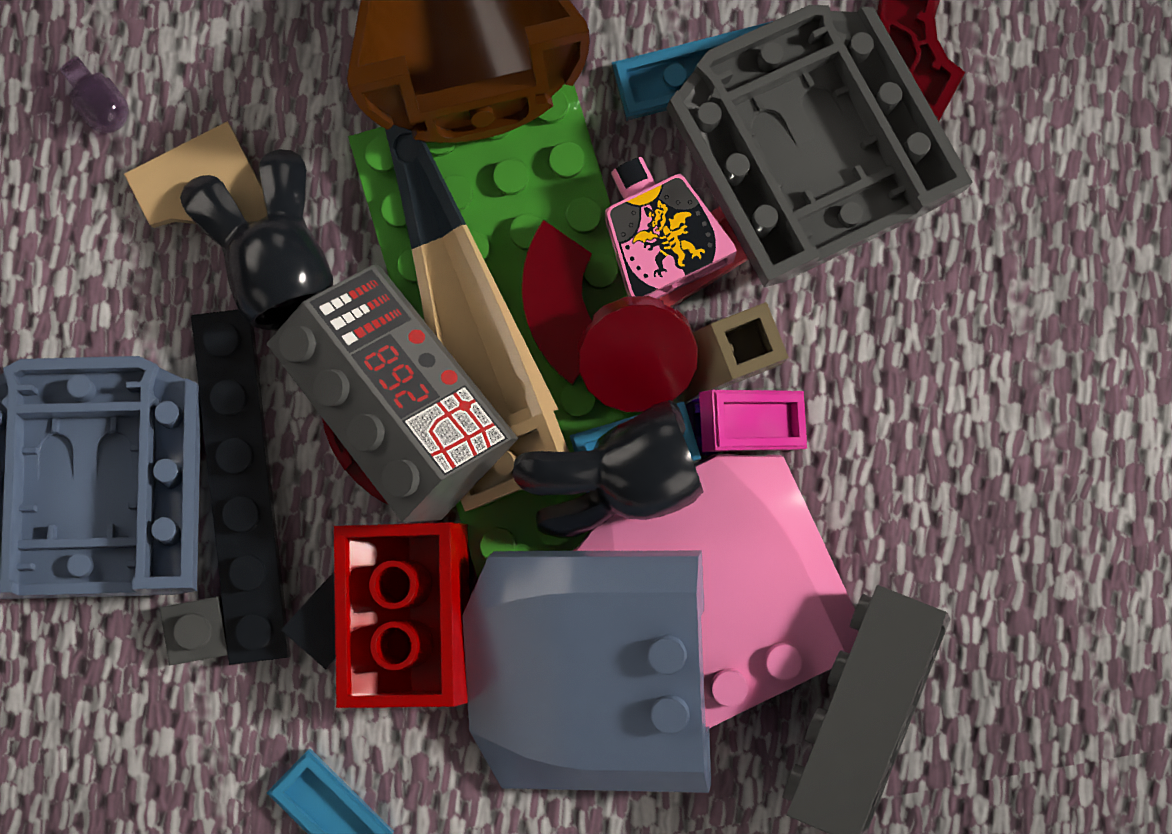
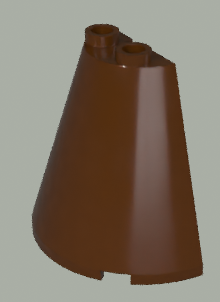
M360 0L347 73L348 88L354 101L365 115L387 130L396 125L411 130L413 139L426 142L458 143L485 139L514 130L539 117L554 106L551 97L564 84L574 85L583 70L588 56L590 44L587 22L570 0Z

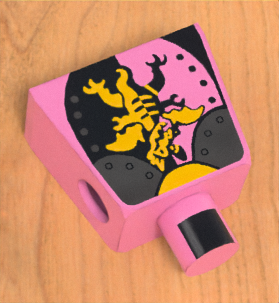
M642 157L629 160L611 172L624 200L605 210V221L628 297L650 296L658 299L734 262L737 250L733 242L683 175L677 174L656 184Z

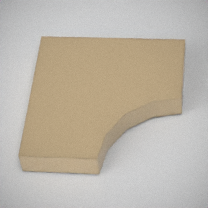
M228 121L124 173L149 225L153 228L173 222L196 224L185 212L180 196L185 185L192 179L202 175L215 176L224 183L247 222L259 221L267 216L261 183Z

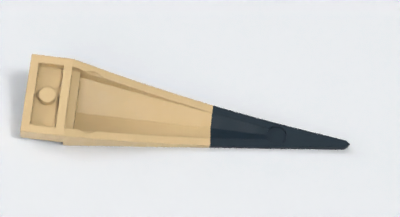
M393 125L390 129H385L410 239L424 321L519 438L461 499L466 512L522 490L512 476L515 459L522 453L532 451L569 452L554 414L558 407L426 142L413 139L411 130Z

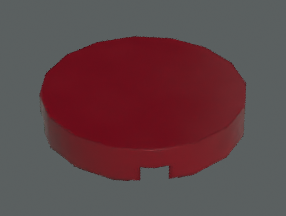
M650 296L623 297L604 305L592 316L593 321L587 325L585 332L583 329L578 340L579 372L588 391L606 406L624 412H642L652 405L667 400L673 401L688 387L697 369L698 346L687 318L677 309L675 311L672 307L664 305L662 300Z

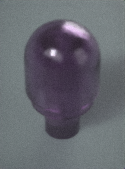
M79 57L66 62L60 68V71L74 88L70 92L69 97L73 101L72 106L85 123L99 133H113L121 129L128 119L129 107L125 97L109 77L106 78L102 72L92 75Z

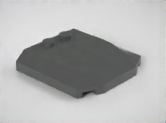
M808 5L708 50L680 90H677L672 96L666 108L763 287L786 282L910 222L951 200L973 183L874 7L861 6L858 12L830 11L829 5Z

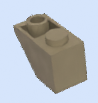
M767 302L713 322L693 332L698 346L697 369L688 387L673 402L676 404L680 402L686 403L699 398V392L722 389L781 366L789 358Z

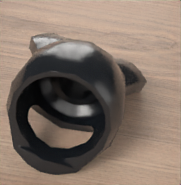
M278 149L271 151L263 156L260 161L259 175L267 216L259 221L247 222L224 183L212 175H202L192 179L184 186L180 196L182 206L189 217L206 235L222 247L228 283L241 316L252 327L278 331L303 301L333 286V276L326 257L307 228L303 218L306 201L307 170L305 162L301 155L291 150ZM303 296L290 306L273 308L280 303Z
M671 400L652 405L636 417L611 428L598 438L593 450L580 452L532 451L522 453L515 459L512 474L517 485L522 490L531 494L572 495L588 492L576 499L551 505L537 512L536 524L538 531L558 538L578 537L601 526L615 514L628 519L640 520L662 517L694 503L704 492L683 437L686 427L678 405Z

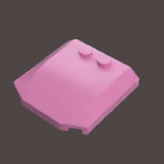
M713 454L694 463L704 491L694 503L668 515L647 520L628 519L615 514L601 526L590 530L579 546L572 550H702L704 612L701 616L705 721L706 727L709 728L832 669L840 650L847 653L851 652L858 634V630L850 628L851 619L855 611L854 606L790 469L781 455Z

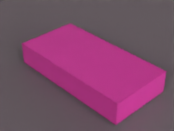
M708 390L699 392L702 452L791 451L807 449L804 391Z

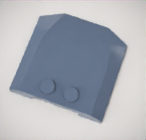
M140 356L20 359L4 367V373L0 374V599L176 595L197 591L201 426L199 385L187 378L183 379Z
M702 550L493 551L488 556L464 610L462 620L469 731L501 788L709 793L711 787L709 727H706L701 625V616L704 612Z

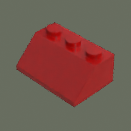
M443 522L334 526L336 708L455 707L468 703L462 615L470 599L468 524Z

